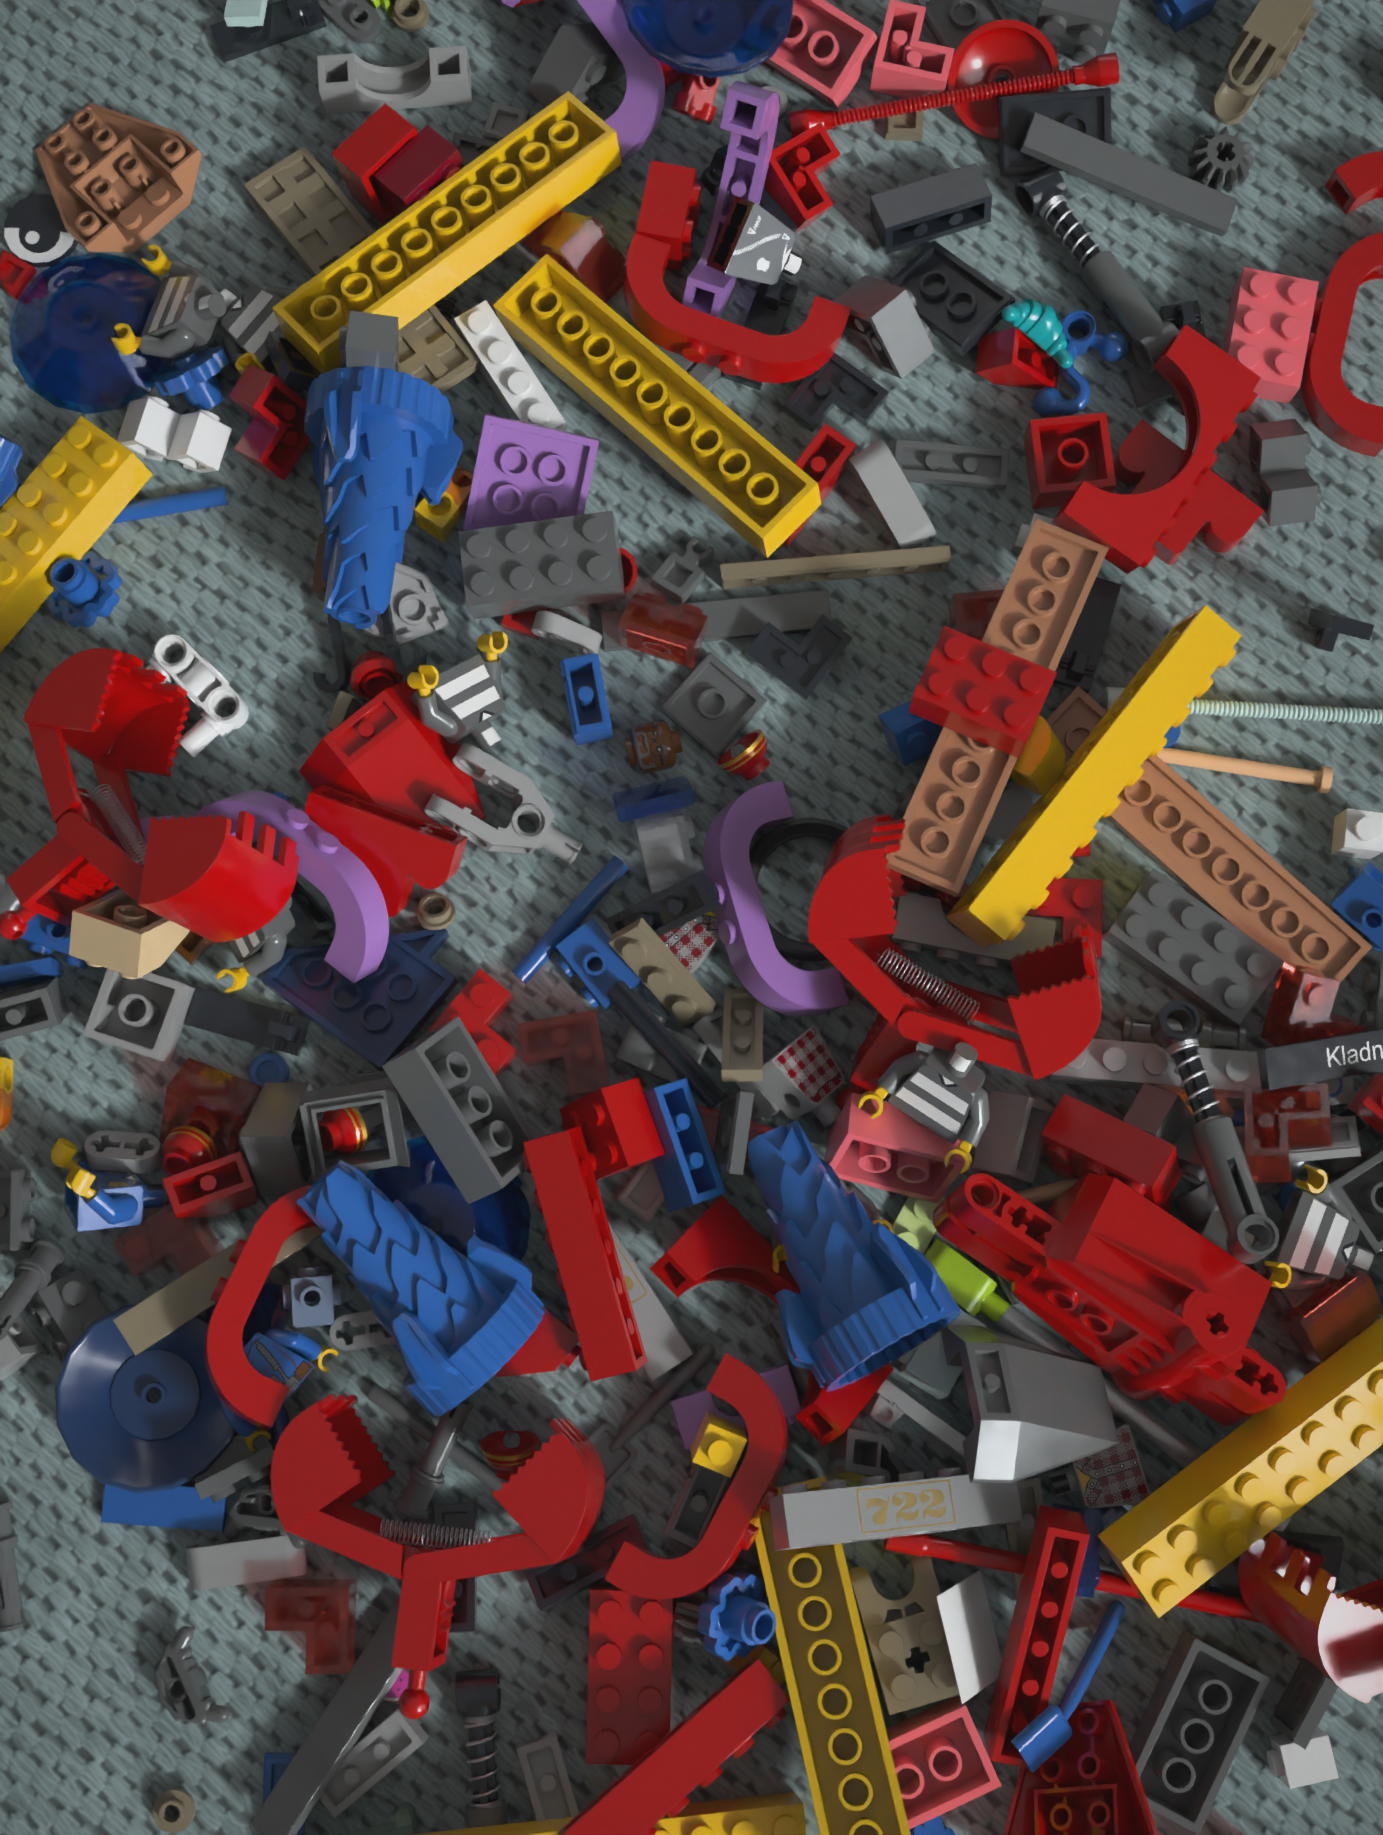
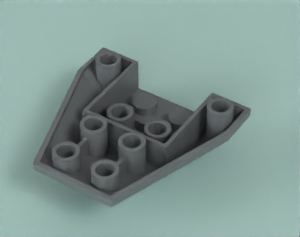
M948 1325L941 1330L947 1365L963 1366L975 1426L962 1443L970 1483L1010 1484L1116 1447L1119 1444L1101 1367L983 1326Z

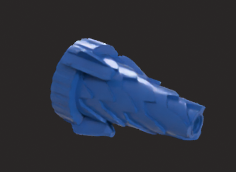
M372 366L336 368L330 372L320 374L319 378H315L311 382V386H309L304 420L305 434L309 436V440L313 444L317 445L312 450V465L320 489L323 525H325L323 580L327 581L323 613L330 614L341 622L354 625L355 629H370L376 623L377 614H383L388 607L391 599L396 563H402L405 533L412 522L418 493L421 491L429 504L439 505L441 496L449 485L463 451V442L453 431L454 414L451 413V405L448 403L447 397L442 395L439 389L429 385L428 382L413 377V375Z
M797 1120L787 1126H780L763 1135L760 1134L747 1143L750 1167L761 1188L763 1199L769 1208L766 1210V1216L785 1249L789 1259L785 1263L801 1292L800 1295L783 1289L775 1295L779 1304L780 1323L788 1356L794 1366L811 1370L820 1387H824L827 1392L834 1391L854 1383L897 1360L935 1336L957 1319L961 1311L933 1264L921 1252L881 1225L880 1222L873 1224L854 1190L847 1193L833 1168L819 1158Z
M340 1160L296 1201L303 1211L324 1232L321 1235L323 1241L350 1270L352 1274L348 1278L370 1302L375 1318L394 1338L396 1343L394 1347L402 1355L409 1369L406 1374L407 1376L403 1380V1386L433 1417L442 1415L456 1407L494 1376L524 1345L530 1335L536 1330L543 1318L542 1316L545 1314L543 1302L531 1290L532 1271L528 1266L493 1244L480 1240L475 1234L466 1240V1256L450 1247L430 1228L420 1224L399 1200H395L392 1203L360 1170Z

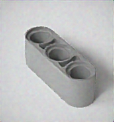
M879 439L848 459L854 475L891 538H896L901 549L916 548L936 535L929 517L888 446L882 439Z
M280 1532L255 1536L256 1539L241 1542L240 1538H236L233 1540L215 1541V1544L200 1547V1544L186 1547L189 1588L192 1591L306 1574L308 1569L305 1547L302 1549L294 1548L288 1535L281 1536Z

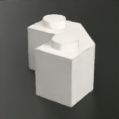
M153 396L130 401L117 439L119 443L142 457L162 462L163 458L176 460L184 464L183 468L205 473L219 470L232 429L220 423V418L217 415L206 410H198L195 413L180 415L170 410L167 402Z

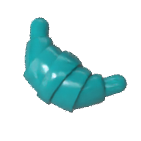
M1024 299L1012 303L1002 310V318L1005 321L1010 322L1041 347L1049 356L1053 357L1061 368H1069L1073 364V358L1066 350L1067 341L1062 332L1063 326L1057 318L1055 310L1046 303L1040 304L1033 299Z

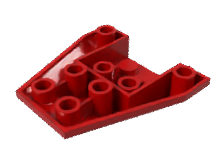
M407 681L383 690L323 737L299 770L300 774L313 789L326 785L447 830L450 829L431 819L424 812V808L433 793L435 796L443 798L461 809H464V807L472 810L470 814L482 821L486 818L471 776L453 764L452 760L460 748L459 743H449L442 735L422 724L418 708L410 699L417 689L411 688Z
M1109 1699L1080 1702L1067 1720L1072 1728L1071 1738L1033 1773L1028 1768H1020L1004 1835H1158L1114 1701Z

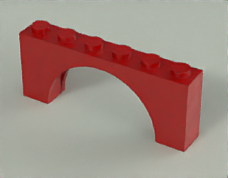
M1184 325L1171 338L1152 367L1173 388L1185 416V449L1180 464L1173 476L1160 488L1132 495L1107 492L1083 481L1072 490L1052 521L1061 529L1108 547L1109 549L1104 559L1126 574H1129L1139 566L1144 569L1157 552V549L1153 546L1160 535L1165 537L1178 519L1173 515L1180 504L1184 506L1192 498L1198 486L1193 484L1200 473L1204 475L1212 467L1218 455L1213 453L1220 442L1224 444L1231 437L1238 424L1233 422L1239 412L1244 413L1257 397V393L1253 390L1261 377L1188 325Z
M722 1195L649 1268L677 1298L698 1284L717 1280L732 1281L752 1287L766 1295L778 1306L775 1295L783 1289L801 1295L800 1289L785 1263L786 1260L779 1262V1273L773 1271L772 1246ZM888 1364L854 1383L828 1392L824 1387L819 1386L811 1370H809L806 1396L795 1418L825 1446L845 1432L894 1369Z

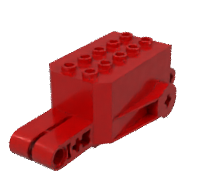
M977 1173L971 1175L934 1209L932 1215L933 1225L943 1238L1010 1282L1011 1292L1018 1296L1021 1303L1103 1370L1111 1374L1116 1386L1126 1396L1135 1400H1149L1160 1395L1173 1405L1185 1400L1224 1426H1233L1281 1402L1284 1398L1286 1384L1281 1372L1262 1359L1256 1350L1246 1346L1272 1282L1235 1259L1229 1253L1117 1178L1088 1173L1056 1198L1046 1213L994 1177L985 1173Z

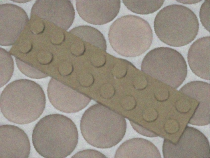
M306 146L301 147L244 184L247 195L313 277L375 233ZM435 305L429 307L399 330V372L413 375L415 378L428 382L429 385L439 389L441 394L481 368L480 360Z

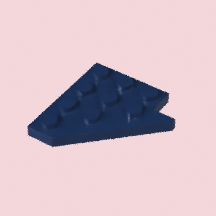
M446 929L421 930L389 935L386 952L377 971L355 983L351 982L324 960L331 944L286 950L282 959L274 964L260 979L267 988L379 1071L384 1070L382 1065L402 1051L458 984V980L454 975L431 959L449 938Z

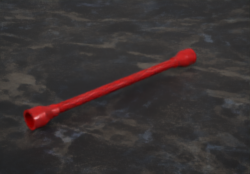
M1116 52L1097 55L1081 65L1072 66L1069 71L1065 69L1064 71L1050 72V74L1046 73L1045 75L1042 73L1040 76L1037 74L1036 77L1034 75L1031 78L1027 76L1026 79L1022 77L1021 79L1017 78V80H1007V82L1004 80L1002 83L999 81L997 84L994 82L993 85L989 83L988 86L984 84L983 86H974V88L971 86L969 89L965 87L964 90L963 88H960L959 91L955 89V92L950 90V93L949 91L941 92L940 94L936 93V95L932 93L931 96L927 94L926 97L922 95L921 98L917 96V98L912 97V99H903V101L899 99L898 102L894 100L893 103L889 101L888 104L884 102V104L879 103V105H870V107L866 105L865 108L861 106L860 109L856 107L855 110L851 108V110L846 109V111H837V113L835 111L832 112V110L822 112L807 108L790 111L789 119L792 139L820 122L827 131L837 127V124L839 126H842V124L846 125L847 123L851 124V122L855 124L856 121L858 123L861 120L865 122V119L870 121V119L874 120L880 117L882 119L884 116L888 118L889 115L890 117H893L894 114L898 116V113L903 115V113H912V111L915 113L917 110L921 112L922 109L926 111L927 108L931 110V107L933 109H936V107L940 108L941 106L945 107L946 105L949 107L950 104L954 106L955 103L959 105L960 102L964 104V102L969 103V101L974 102V100L978 101L979 99L982 101L984 98L987 100L988 97L990 99L993 96L997 98L998 95L999 97L1007 96V94L1012 95V93L1015 95L1017 92L1019 94L1022 91L1023 93L1026 91L1030 92L1031 89L1035 91L1036 88L1037 90L1045 89L1046 87L1050 88V86L1054 88L1055 85L1059 87L1060 84L1061 86L1069 85V83L1074 84V86L1086 84L1096 87L1119 84L1118 57Z

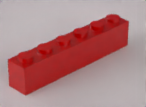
M581 1125L523 1142L525 1148L523 1151V1162L528 1173H532L536 1187L534 1201L538 1211L543 1213L547 1226L545 1240L549 1250L555 1254L558 1265L556 1271L557 1282L561 1291L566 1293L568 1300L567 1316L569 1325L573 1331L577 1332L581 1346L579 1348L580 1364L584 1371H588L590 1382L636 1371L647 1362V1357Z
M1043 1505L1039 1506L984 1731L991 1761L1027 1768V1764L1011 1741L1048 1706L1090 1538V1533L1081 1513Z
M752 1657L557 1832L558 1835H655L657 1830L654 1825L666 1814L670 1818L676 1816L690 1802L686 1795L699 1784L702 1788L710 1785L723 1771L719 1767L720 1764L731 1754L735 1759L740 1757L754 1744L755 1741L751 1737L763 1725L770 1729L786 1715L787 1712L783 1707L791 1701L761 1661L758 1658Z

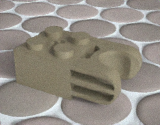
M1260 0L1240 32L1225 66L1227 70L1224 75V81L1212 101L1211 111L1217 121L1225 125L1239 123L1245 117L1269 78L1274 81L1278 79L1288 62V57L1292 52L1296 51L1307 32L1306 29L1317 12L1312 7L1315 0Z
M911 1555L910 1566L913 1574V1584L907 1596L900 1600H889L881 1596L875 1589L870 1574L865 1568L861 1566L850 1568L849 1574L854 1596L889 1715L960 1695L937 1602V1596L941 1594L930 1556ZM913 1647H918L919 1653L925 1652L928 1661L922 1664L923 1671L915 1673L914 1667L908 1669L905 1664V1659L911 1656L910 1649Z

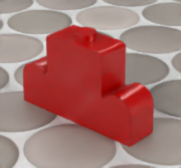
M1141 419L1124 440L1113 460L1115 476L1125 484H1138L1130 495L1150 492L1162 487L1170 480L1180 464L1184 450ZM1209 469L1204 475L1200 473L1193 484L1198 486L1188 503L1184 506L1180 504L1173 515L1178 519L1165 537L1160 535L1153 546L1157 549L1155 556L1164 563L1172 565L1199 532L1203 533L1204 543L1209 549L1220 553L1231 551L1238 545L1264 510Z
M321 785L309 792L304 809L310 820L327 833L334 835L343 846L349 849L366 865L383 894L388 917H394L408 906L415 882L423 888L435 889L455 875L468 838L467 836L326 785Z

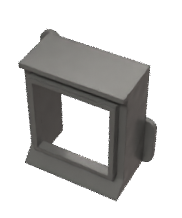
M385 1070L358 1074L354 1078V1084L301 1092L299 1107L313 1181H317V1178L324 1175L340 1160L360 1171L397 1165L410 1167V1147L406 1141L399 1093L391 1083ZM381 1102L388 1143L387 1148L362 1151L354 1154L341 1153L324 1156L316 1113Z

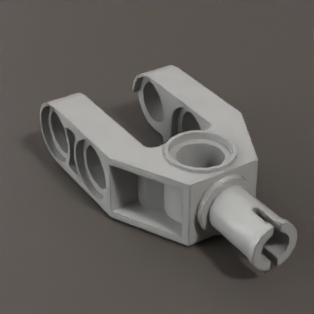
M463 743L452 760L453 764L464 773L516 802V811L508 819L505 829L500 826L496 829L471 815L472 810L464 807V809H461L451 802L435 796L433 793L424 808V812L431 819L453 832L467 836V840L486 851L531 855L535 849L539 850L542 847L571 865L583 843L577 842L553 828L554 823H552L555 814L533 781L481 749ZM520 817L529 818L535 825V831L533 833L523 832L518 827L517 819Z

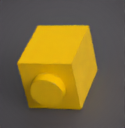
M706 1411L690 1447L692 1462L731 1478L748 1440L744 1427Z

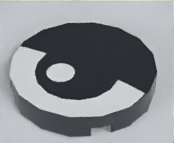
M49 194L30 195L18 201L9 211L4 223V238L11 252L16 257L36 268L53 267L61 263V260L67 256L69 257L75 251L78 241L65 229L55 200Z

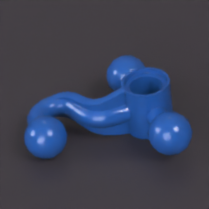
M1078 310L1068 314L1064 320L1058 318L1063 326L1062 332L1067 341L1066 350L1072 356L1073 364L1076 356L1085 355L1092 348L1098 349L1101 357L1107 362H1117L1127 354L1129 345L1125 336L1120 332H1110L1105 335L1097 333L1095 319L1088 312ZM1079 328L1085 330L1088 335L1081 339H1075L1069 333ZM1073 364L1065 369L1059 366V372L1064 380L1075 390L1074 398L1071 400L1062 399V395L1054 387L1046 386L1039 389L1034 395L1032 403L1033 408L1041 416L1050 417L1056 413L1066 416L1077 414L1089 402L1091 394L1089 384L1074 368Z

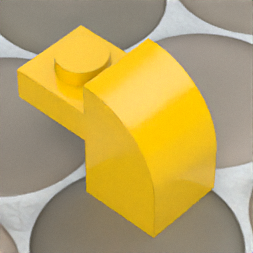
M1038 716L1020 758L1016 760L1010 777L1015 784L1045 797L1060 776L1065 765L1066 755L1063 744L1042 716Z

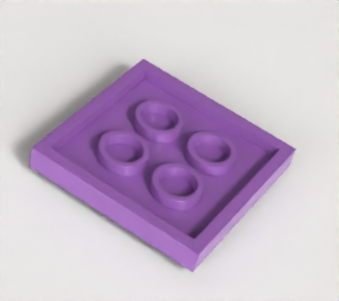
M486 413L463 529L474 530L583 515L599 439Z

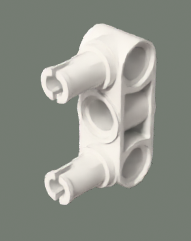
M171 634L159 639L155 645L154 653L151 655L152 658L148 660L151 664L146 669L157 670L166 676L164 683L167 681L171 683L175 680L177 685L187 691V696L201 710L204 709L200 714L202 718L178 740L184 749L195 758L219 734L224 736L233 729L243 726L248 719V706L229 686L230 683L204 656H200L183 638ZM179 649L184 650L180 661L169 663V657L172 652ZM229 702H235L236 709L234 713L228 717H221L222 707Z

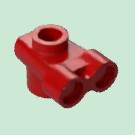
M697 56L694 65L684 72L682 77L683 90L677 91L671 108L696 121L701 119L706 121L707 125H711L717 109L713 106L720 82L722 65L704 56ZM703 75L706 80V85L703 82Z

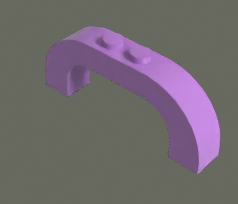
M521 0L501 1L513 8ZM577 0L618 55L626 72L627 87L624 99L619 108L604 122L616 131L621 161H627L646 144L660 120L665 97L662 66L654 47L643 33L647 26L633 8L628 12L620 0Z
M735 81L728 89L720 126L721 129L731 132L727 156L709 235L696 267L687 278L682 302L684 306L720 318L724 312L738 277L727 275L709 267L707 262L735 196L747 199L758 205L760 204L778 123L779 96L776 92L741 81Z
M778 780L760 784L749 789L721 809L710 824L703 848V866L708 880L712 879L718 893L716 895L721 903V906L715 909L719 922V937L726 946L731 965L741 983L758 1001L772 1010L789 1016L810 1017L834 1011L849 1004L840 972L836 967L818 971L798 969L789 964L780 955L771 935L749 859V846L755 832L774 828L793 817L783 782Z
M245 791L234 794L203 807L194 815L195 818L200 815L206 818L210 814L214 817L219 814L232 820L230 835L235 837L240 811H246L255 817L253 838L258 840L261 824H267L276 830L273 852L276 856H278L282 837H288L297 843L296 855L299 856L298 873L325 895L335 917L336 929L334 939L324 960L353 983L377 971L386 952L389 937V919L386 903L377 881L366 865L349 849L343 846L334 835L324 831L310 820L305 812L296 809L284 799L262 791Z

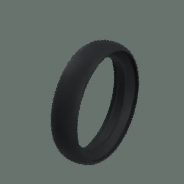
M800 818L774 827L762 836L749 852L756 884L764 862L781 845L803 837H818L835 843L848 828L837 822L821 818ZM768 922L774 944L781 955L800 961L827 960L812 943L809 944V942L791 939L777 931Z

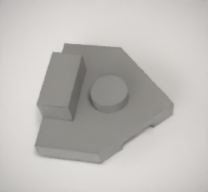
M396 563L389 604L391 606L396 639L400 647L449 626V622L435 596L428 575L403 564ZM377 614L376 623L370 629H364L363 633L386 642L380 614Z

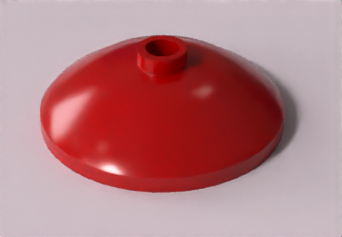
M1004 19L992 21L971 32L957 48L952 58L948 75V91L950 93V90L955 92V89L959 91L960 88L964 90L965 87L969 89L971 86L974 88V86L978 87L984 84L988 86L989 83L993 85L998 75H1004L1008 80L1012 81V79L1017 80V78L1021 79L1022 77L1026 79L1027 76L1031 78L1032 75L1036 77L1037 74L1040 76L1042 73L1045 75L1046 73L1050 74V72H1060L1057 55L1048 39L1033 26L1017 20ZM1055 85L1054 88L1051 86L1050 88L1046 87L1040 90L1036 88L1035 91L1031 89L1030 92L1026 91L1023 93L1022 91L1020 94L1017 92L1015 95L1012 93V95L1007 94V96L1058 92L1059 87ZM993 96L992 99L988 97L987 100L984 98L982 101L979 99L978 101L974 100V102H964V104L960 102L959 105L955 103L952 106L958 118L970 130L987 138L998 139L997 98Z

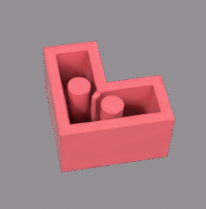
M896 0L889 1L873 67L870 91L906 99L917 98V96L921 98L922 95L926 97L927 94L931 96L932 93L935 95L936 93H945L954 48L919 41L926 7Z

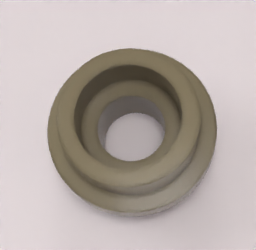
M396 0L392 9V17L395 25L402 31L416 32L427 24L429 11L423 0ZM408 11H415L417 13L413 17L404 16Z
M432 893L422 898L417 907L416 916L423 928L441 930L448 927L454 921L456 911L452 901L445 895Z
M172 1788L166 1790L154 1803L153 1819L162 1831L179 1833L185 1830L193 1821L196 1811L195 1802L192 1796L183 1789ZM167 1806H176L180 1812L179 1818L169 1817Z

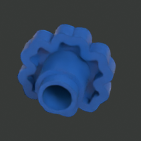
M221 345L215 348L211 346L195 353L189 352L177 358L172 366L163 370V373L154 379V384L162 397L168 394L173 396L182 392L189 406H194L196 411L209 410L224 400L220 392L223 388L216 374L221 371V368L229 364V359Z
M93 551L86 552L80 561L63 558L57 561L51 568L50 579L54 590L45 602L48 604L49 611L58 620H65L73 628L81 626L90 627L95 623L97 616H109L113 607L120 600L118 593L115 591L122 583L117 568L108 559H101Z
M739 1570L734 1575L723 1573L718 1580L709 1586V1600L703 1602L699 1608L697 1626L698 1631L705 1635L703 1645L707 1651L721 1659L730 1661L735 1655L745 1658L758 1644H764L770 1640L775 1631L776 1618L770 1610L768 1598L763 1596L765 1588L763 1581L758 1580L750 1573Z

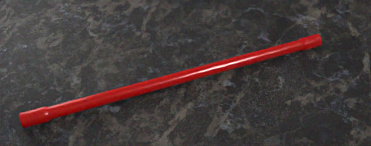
M929 1534L884 1538L883 1545L884 1550L914 1556H930L1023 1575L1028 1555ZM1082 1566L1078 1587L1141 1599L1122 1573ZM1196 1589L1175 1605L1177 1607L1261 1623L1249 1610L1244 1599L1240 1597Z

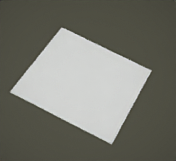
M980 1570L937 1596L962 1704L998 1678L1002 1662Z

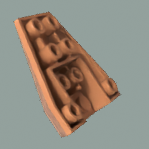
M89 103L85 108L78 111L71 120L35 149L65 229L88 252L137 251L190 205L202 157L199 149L178 131L93 103Z

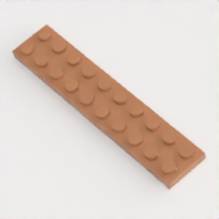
M1036 518L982 642L1056 671L1109 548ZM943 727L903 816V819L906 820V827L903 829V839L900 840L901 848L899 851L886 855L888 859L886 867L957 897L1017 757Z
M1079 686L1046 720L1064 746L1065 764L1107 712ZM1157 755L1153 758L1148 756L1140 766L1144 769L1142 776L1130 788L1125 786L1117 796L1121 802L1107 819L1200 902L1282 959L1284 963L1278 971L1316 1005L1322 1004L1372 946Z

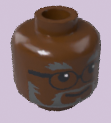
M664 720L635 725L630 730V737L624 738L630 766H637V769L642 774L674 767L676 764V753L683 752L678 729L670 731L668 723Z

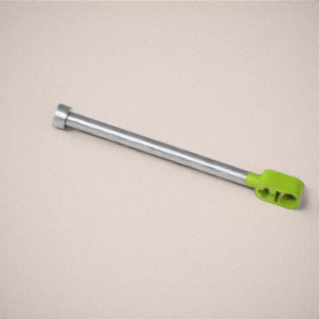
M938 1238L935 1239L924 1256L933 1264L960 1308L973 1317L980 1311L1015 1338L1082 1360L993 1292L998 1286L993 1279ZM1103 1376L1111 1412L1128 1423L1131 1428L1184 1468L1204 1454L1193 1443L1135 1399L1126 1396L1113 1382ZM1292 1515L1273 1530L1283 1532Z

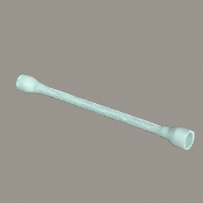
M1105 687L1103 701H1107L1106 711L1125 688ZM1192 699L1187 706L1191 710L1189 714L1198 713L1199 715L1203 713V715L1213 714L1216 716L1218 714L1221 716L1223 714V716L1233 715L1234 717H1272L1273 719L1287 718L1289 720L1292 718L1293 720L1346 721L1347 723L1361 722L1362 724L1366 722V724L1376 723L1383 725V709L1371 710L1368 708L1366 710V708L1297 706L1295 704L1293 706L1288 704L1287 706V704L1238 703L1237 701L1223 702L1221 700L1219 702L1214 700L1213 702V700L1203 701L1202 699L1199 701L1198 699Z

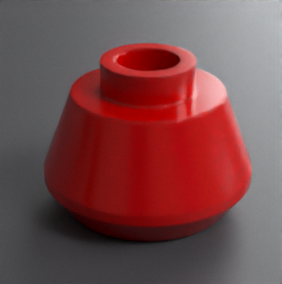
M369 651L360 655L355 661L350 676V685L357 696L371 701L383 690L402 683L403 675L395 671V663L385 653Z

